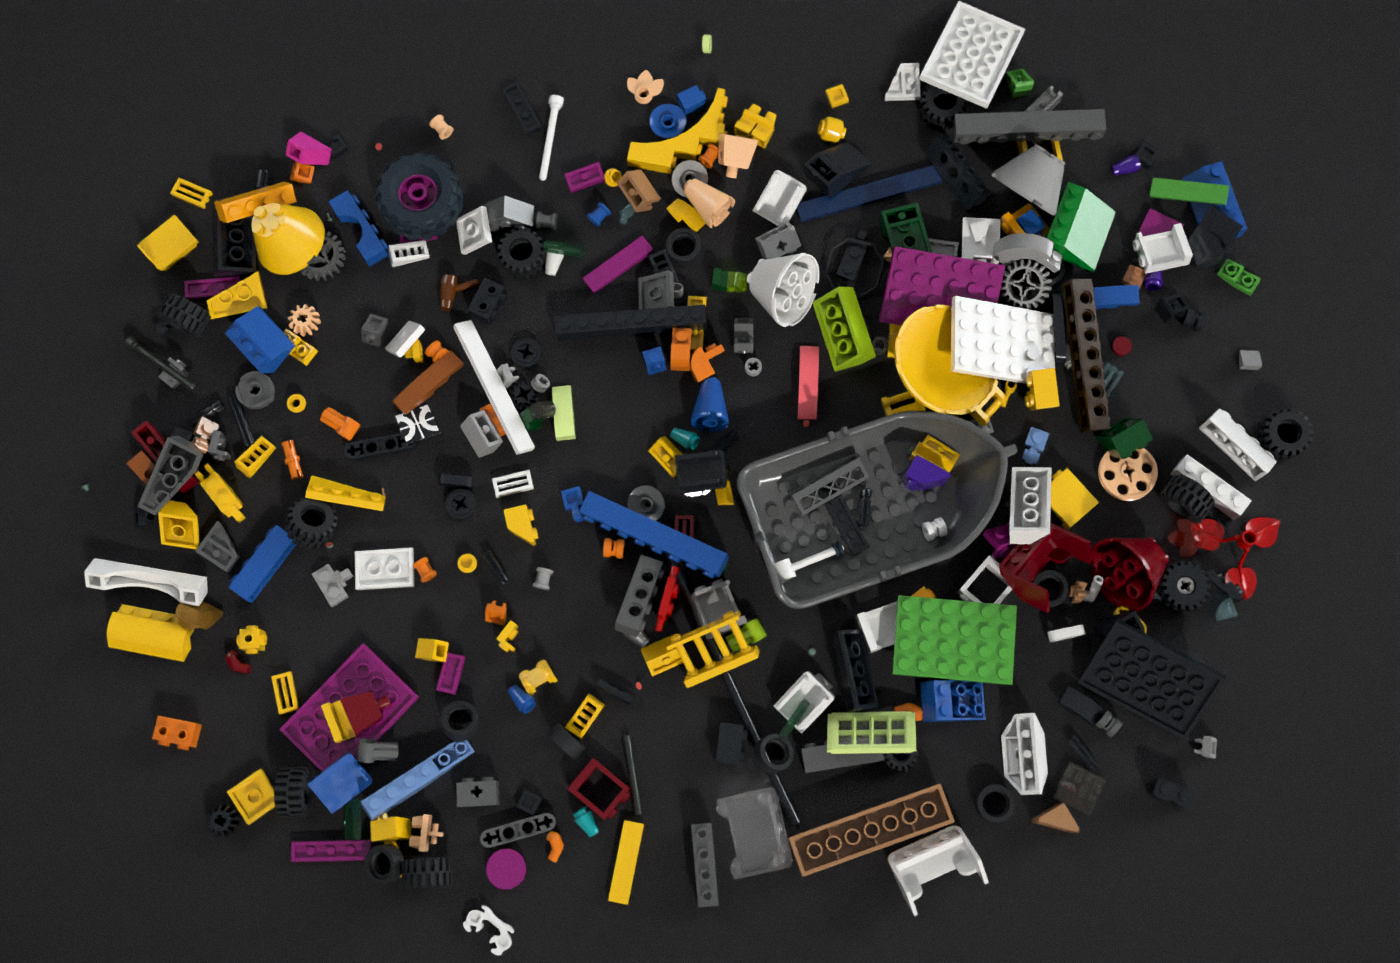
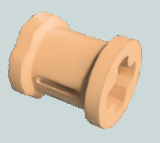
M442 115L434 117L429 124L431 128H434L439 133V137L442 140L448 138L454 130L452 126L447 125Z

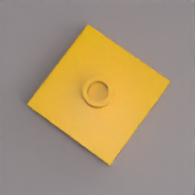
M262 769L257 770L227 791L247 825L252 824L275 808L274 787Z

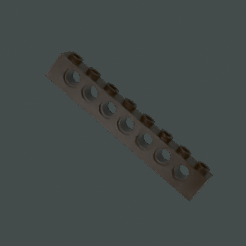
M1071 279L1062 283L1079 429L1080 433L1102 432L1110 429V418L1108 415V399L1106 398L1105 391L1106 382L1100 350L1101 343L1098 334L1099 326L1096 318L1094 287L1092 279Z

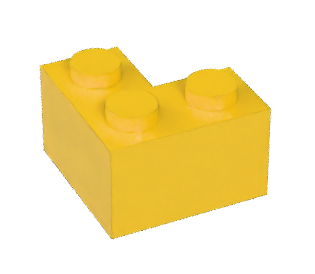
M1055 368L1029 371L1026 376L1027 387H1030V391L1026 392L1027 396H1024L1025 406L1028 407V410L1059 407Z

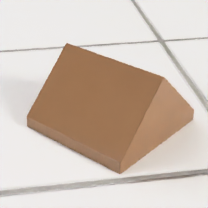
M1064 803L1053 805L1033 817L1031 821L1069 833L1079 832L1078 825Z

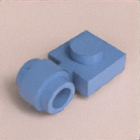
M1034 427L1030 428L1024 444L1029 449L1025 448L1022 455L1025 463L1037 464L1040 453H1037V451L1043 452L1049 433Z

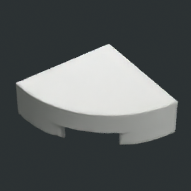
M988 219L969 225L975 244L985 237L989 227Z

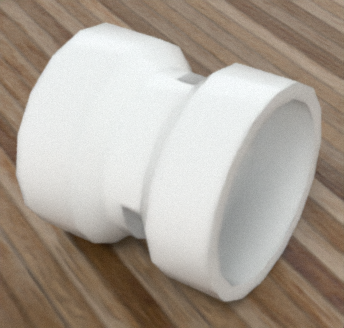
M941 517L934 519L933 522L927 521L922 523V531L927 541L934 540L937 536H946L948 533L946 524Z

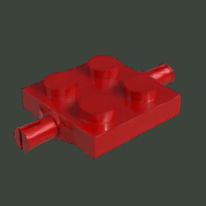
M671 566L669 577H667L666 587L658 616L656 617L655 631L662 632L664 621H667L668 617H672L674 611L672 601L673 598L677 599L679 585L676 582L678 567Z

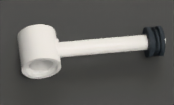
M837 541L835 544L831 543L832 548L795 563H791L789 558L775 563L774 566L780 584L797 577L795 571L833 555L837 558L839 555H845L843 545Z

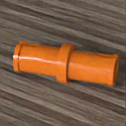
M290 440L289 443L288 441L282 442L281 445L286 457L284 461L285 464H288L291 480L304 477L299 463L300 456H297L294 441Z

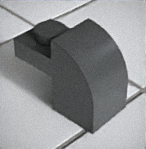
M734 318V353H753V318Z

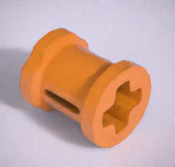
M708 144V149L702 156L698 157V160L703 166L711 169L712 163L718 157L719 148L713 144Z
M427 557L421 558L413 564L414 569H417L421 576L420 580L422 583L431 580L437 575V572L433 571L428 563Z

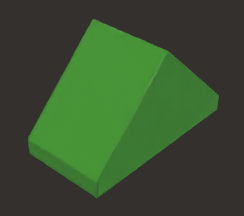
M1024 69L1006 72L1011 99L1029 96L1034 80Z

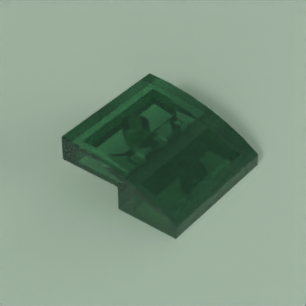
M546 240L543 244L544 251L548 253L582 258V255H585L586 247L582 245Z

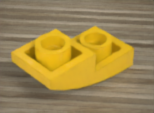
M677 198L666 208L677 222L683 219L694 232H697L706 224L697 210L683 200Z
M286 328L284 331L285 335L295 345L289 354L307 366L318 351Z

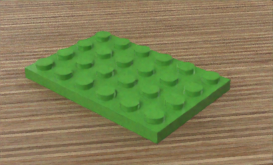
M898 595L892 675L1012 685L1017 606Z

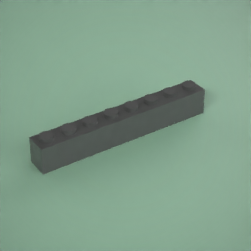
M1105 109L955 114L953 119L954 143L968 144L970 142L984 144L992 141L998 143H1005L1007 141L1024 142L1026 140L1041 142L1044 140L1061 141L1063 139L1077 141L1083 138L1097 140L1103 138L1106 131Z

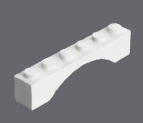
M94 558L84 571L86 587L108 590L126 586L149 587L168 593L180 603L200 606L208 593L207 577L97 558Z

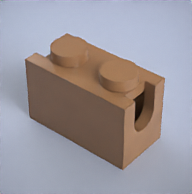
M642 170L627 171L617 182L636 212L651 210L653 208L651 204L661 199Z

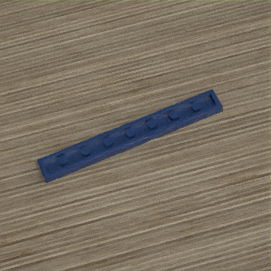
M932 165L843 190L831 198L825 195L800 202L796 209L802 223L941 184L942 178L935 166Z

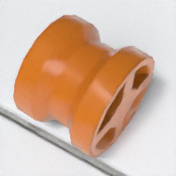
M436 340L428 346L425 354L431 357L435 363L449 351L443 348L441 343Z

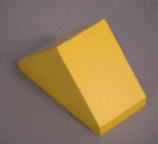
M395 816L370 821L371 842L410 840V819Z

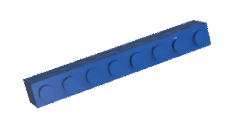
M591 491L588 492L579 510L584 520L590 523L596 521L600 523L601 528L607 531L613 529L622 538L627 539L629 536L634 539V543L642 547L646 544L651 547L650 550L657 554L666 553L669 555V559L677 563L681 560L686 563V567L696 571V568L703 570L702 574L712 579L714 576L720 578L729 559L728 554Z

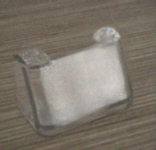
M773 787L717 799V811L719 815L729 820L737 858H734L730 865L734 880L781 870L792 865V856L780 803Z

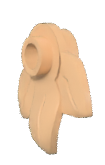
M647 70L643 71L638 79L628 78L627 81L628 90L634 94L635 100L640 104L649 103L653 96L660 94L664 85L663 79L653 81L651 74ZM642 94H646V95H647V96L644 97V98L640 97Z

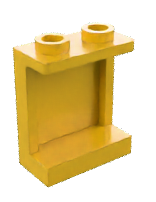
M1067 468L1063 472L1061 470L1057 471L1052 476L1054 480L1051 482V509L1063 521L1062 526L1066 530L1071 528L1099 503Z

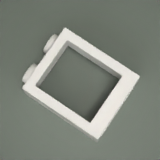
M989 555L957 592L960 595L959 599L961 601L981 602L966 589L986 567L1008 586L993 603L1000 604L1012 590L1000 574V563Z

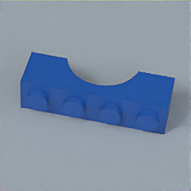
M347 190L328 201L342 223L353 222L362 227V237L357 244V248L369 267L389 256L386 252L388 246L383 238L379 240L376 236L379 232L374 224L369 225L367 220L370 218L364 209H359L358 205L360 202L355 194L351 196Z

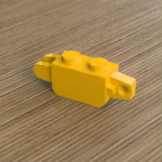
M208 463L204 467L210 473L209 477L205 479L201 472H195L194 474L201 482L200 485L223 514L227 517L233 516L239 523L245 519V516L240 511L243 503L226 481Z

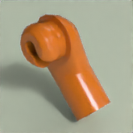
M551 831L547 834V841L550 842L552 850L547 858L556 863L564 848L561 835Z

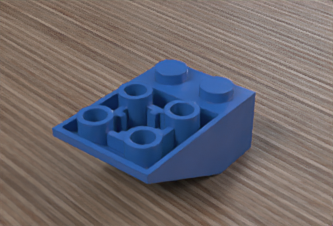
M932 680L920 683L923 722L986 720L983 683L958 680Z

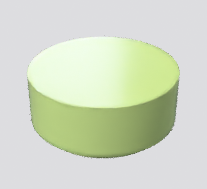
M704 35L702 38V50L704 53H711V35Z

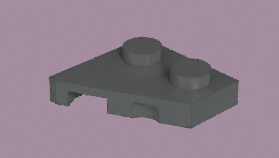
M219 521L214 524L196 550L197 553L227 573L230 572L240 558L222 523Z

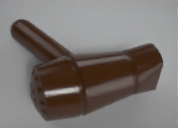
M452 274L443 275L440 283L441 310L450 311L456 292L479 286L480 281L473 279L457 284L456 276Z

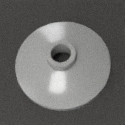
M694 160L681 162L672 173L673 188L684 197H686L684 194V185L687 182L685 179L686 175L690 174L691 180L698 179L705 184L708 182V174L705 167Z

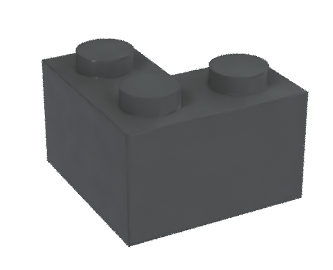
M502 196L482 205L487 208L490 231L497 232L504 227L514 228L515 231L523 228L526 231V228L533 227L534 205L508 196Z

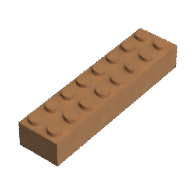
M937 784L791 836L788 840L801 877L946 826L955 821L942 786Z

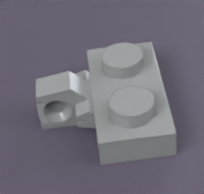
M327 564L312 573L331 607L349 597L344 587L347 585L346 581L354 576L348 568L342 572L338 570L334 572L332 567Z

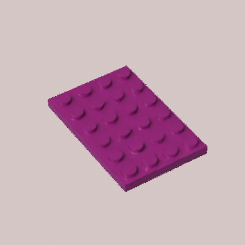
M894 246L879 321L902 325L912 313L923 307L948 305L952 308V298L954 296L998 303L1005 265Z
M363 643L279 730L317 768L323 771L346 753H351L357 759L359 740L368 738L378 741L419 699V696ZM372 691L375 699L387 695L391 706L380 710L384 718L382 721L359 736L342 743H335L321 705L328 702L334 703L342 698Z

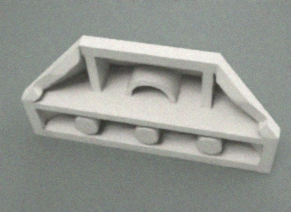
M1035 713L1014 714L1011 722L1001 735L1004 776L1021 795L1042 794L1048 775L1043 729Z

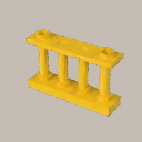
M729 611L723 615V618L686 634H676L669 639L670 641L666 646L667 650L676 647L688 671L684 679L687 688L759 657L760 651L757 645L752 647L747 645L736 622L740 618V611ZM728 624L741 648L740 652L734 655L729 652L718 630ZM709 632L712 633L723 655L722 660L718 662L712 661L700 636ZM694 640L705 662L704 668L699 670L694 667L683 646L684 643Z

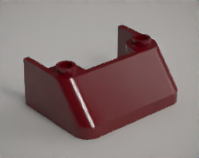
M1050 523V534L1031 544H1017L999 565L1000 574L1020 600L1048 613L1050 611L1048 590L1032 583V581L1050 560L1056 563H1065L1073 556L1089 564L1091 562L1090 541Z

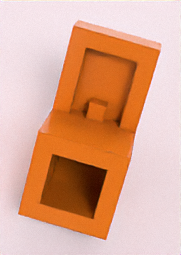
M673 328L671 370L690 371L692 329Z
M714 343L705 348L706 352L700 346L692 352L690 356V371L696 382H700L715 374L709 359L725 351L722 344L716 346Z

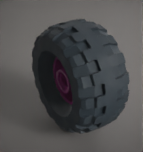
M414 153L413 156H407L406 154L399 157L400 160L395 163L392 161L386 167L387 170L380 174L378 186L375 188L377 207L386 225L397 235H402L409 240L415 241L418 239L430 240L433 236L438 234L441 236L446 233V229L454 226L457 222V217L463 208L462 187L452 167L447 162L441 161L439 157L432 154L426 156L424 153Z

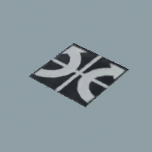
M428 403L416 407L406 415L403 412L394 415L406 444L441 433Z

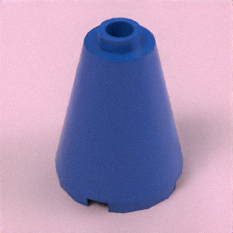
M707 377L701 383L691 416V425L700 431H703L704 428H710V432L726 429L727 424H729L721 382L715 377Z

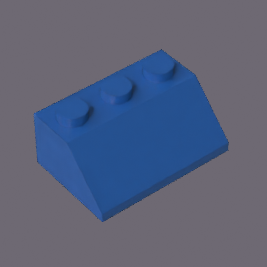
M260 306L255 307L235 320L225 333L261 374L274 373L295 347L294 343Z

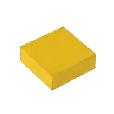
M843 84L825 90L831 108L849 103Z

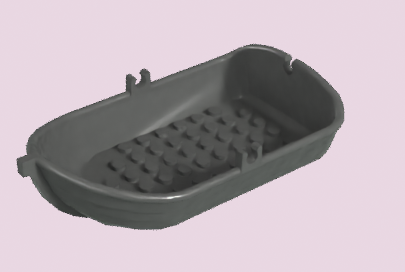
M906 411L894 413L847 429V426H845L836 433L833 431L828 432L824 438L754 461L740 471L737 478V489L753 528L756 552L761 551L775 594L780 601L790 608L802 609L949 559L966 549L991 520L1000 502L1008 467L1007 457L1016 454L1018 450L1015 444L1003 447L989 433L964 419L930 411ZM927 435L932 436L960 454V457L949 472L951 476L945 485L922 491H911L902 483L905 474L913 462L909 459L911 454L909 455L906 449L910 447L915 449L918 442H923ZM856 456L860 458L870 478L843 492L841 495L857 522L860 517L858 515L859 500H861L860 491L862 489H870L872 491L871 498L869 499L871 500L870 515L868 516L869 525L866 527L859 526L870 548L852 557L824 504L802 516L788 493L849 458ZM859 467L852 470L850 478L858 479L863 476ZM839 477L835 480L838 489L844 487L846 479ZM806 496L799 500L803 509L811 505L812 498ZM941 517L946 524L947 535L943 537L937 536L934 540L927 541L922 531V523L927 521L933 522L934 519ZM837 541L843 545L845 555H839L838 558L833 555L795 571L797 577L780 584L774 566L775 563L787 558L790 559L791 563H795L832 548L831 543L835 544Z

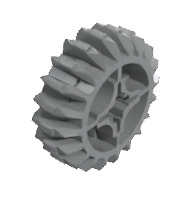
M1021 259L1020 264L1018 261H1014V267L1011 265L1007 266L1010 272L1004 271V276L1007 278H1003L1002 283H1006V285L1001 286V290L1006 289L1007 291L1002 296L1009 295L1010 297L1006 302L1009 303L1013 300V307L1020 303L1019 308H1024L1026 304V308L1029 310L1032 305L1035 308L1039 306L1037 300L1040 303H1044L1043 297H1049L1045 290L1052 289L1051 286L1046 285V283H1051L1052 279L1045 278L1050 273L1042 272L1046 268L1044 265L1039 269V262L1036 261L1032 265V259H1029L1027 264L1025 259ZM1026 269L1022 279H1012L1018 270ZM1031 271L1037 274L1041 284L1032 279ZM1027 280V283L1032 286L1027 287L1025 290V285L1020 282ZM1012 285L1019 288L1021 297L1014 293ZM1030 290H1040L1035 298L1026 299Z

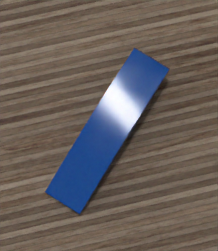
M1138 285L1095 287L1094 301L1096 311L1098 308L1137 306L1140 303ZM1061 292L1063 301V311H1065L1063 292Z

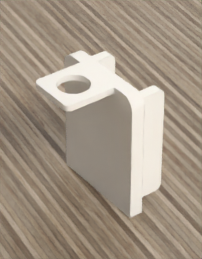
M776 170L752 211L780 226L790 221L807 187L790 175Z
M963 217L961 258L998 264L999 261L993 258L992 254L995 242L1000 239V219H988L989 227L985 237L975 244L969 225L987 220L988 218Z
M807 671L776 702L774 707L802 734L834 700V694L830 691L833 686L820 673L814 676L811 672Z

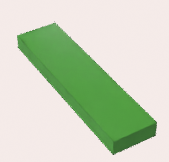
M1153 178L1150 197L1226 205L1229 185Z

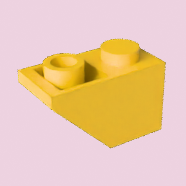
M527 505L505 509L504 515L508 530L532 546L536 545L535 539H538L536 527H532L531 521L534 520L532 509H528Z

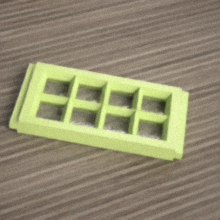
M911 711L838 712L828 714L827 753H912V751H916L915 713H911Z

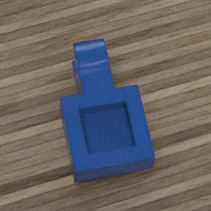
M580 486L561 491L565 510H572L574 521L576 520V523L584 521L583 515L579 512L584 502Z

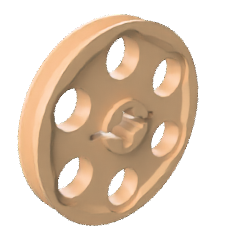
M1145 448L1135 450L1138 452L1137 459H1131L1130 457L1126 459L1120 458L1117 463L1110 460V453L1108 451L1104 454L1099 463L1098 476L1102 487L1108 494L1119 500L1134 501L1144 497L1152 490L1157 481L1158 469L1155 459ZM1149 464L1152 468L1151 473H1144L1142 465ZM1126 468H1128L1129 471L1132 470L1130 477L1128 476V474H1124L1123 472L1126 470ZM1104 472H1113L1114 479L1107 480L1104 477ZM1138 481L1146 484L1145 491L1137 489L1136 483ZM1119 485L1126 486L1127 494H1120L1117 487Z

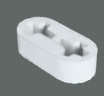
M1084 625L1047 632L1049 642L1086 635Z

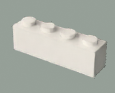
M1188 454L1180 460L1171 472L1172 476L1183 475L1205 487L1215 500L1214 506L1233 520L1240 517L1252 501Z

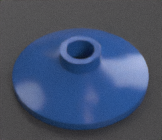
M662 104L651 113L650 127L661 138H674L685 129L686 116L683 110L674 104ZM670 122L671 125L666 126L665 123Z

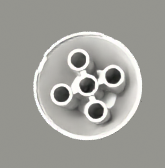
M806 253L760 259L753 272L748 274L747 282L749 283L752 295L777 324L783 327L794 326L804 318L815 299L816 294L813 292L815 283H819V267L816 259Z

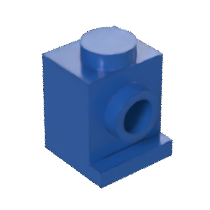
M661 346L642 352L648 375L667 370Z

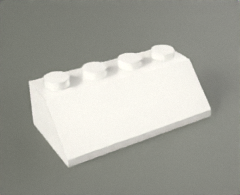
M1220 408L1199 427L1206 436L1255 482L1266 475L1277 462L1269 451L1264 450L1260 446L1258 440L1250 437L1245 432L1243 426L1236 424L1231 419L1230 414Z
M1012 467L1010 544H1031L1050 534L1052 468Z

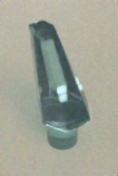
M631 204L619 212L622 214L619 221L621 224H627L628 217H632L635 212Z

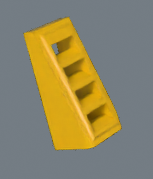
M261 436L234 461L235 465L242 473L251 478L276 447ZM262 444L267 450L264 451L259 446ZM255 451H258V452L261 454V456L259 457V456H258L256 453H254V452H255Z
M588 694L565 728L582 739L605 704L591 694ZM588 702L591 703V704L594 705L597 709H596V710L593 709V708L590 707L587 703H588ZM583 709H586L588 712H590L591 714H593L592 717H590L589 715H587V714H586L585 712H583L582 710H583ZM580 715V716L583 717L585 720H587L588 723H587V724L584 723L582 720H580V719L577 718V717ZM576 722L577 724L582 726L583 730L581 731L579 728L574 726L573 723Z

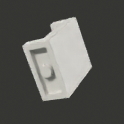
M1181 223L1173 225L1172 231L1142 236V233L1139 232L1136 234L1135 240H1133L1134 251L1138 252L1139 265L1143 267L1145 274L1189 265L1193 256Z
M897 601L856 615V620L859 628L862 629L869 653L894 645Z

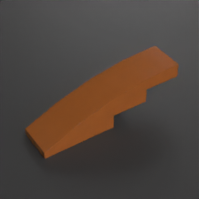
M449 351L410 383L393 400V403L405 415L434 395V391L446 383L452 374L463 367L464 363L452 351Z

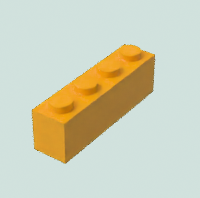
M281 182L214 203L219 220L229 223L254 215V210L259 206L270 203L288 205L297 201L292 184Z

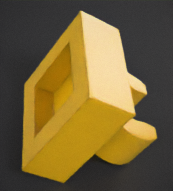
M417 339L412 347L405 352L404 356L405 358H413L416 363H423L422 344Z

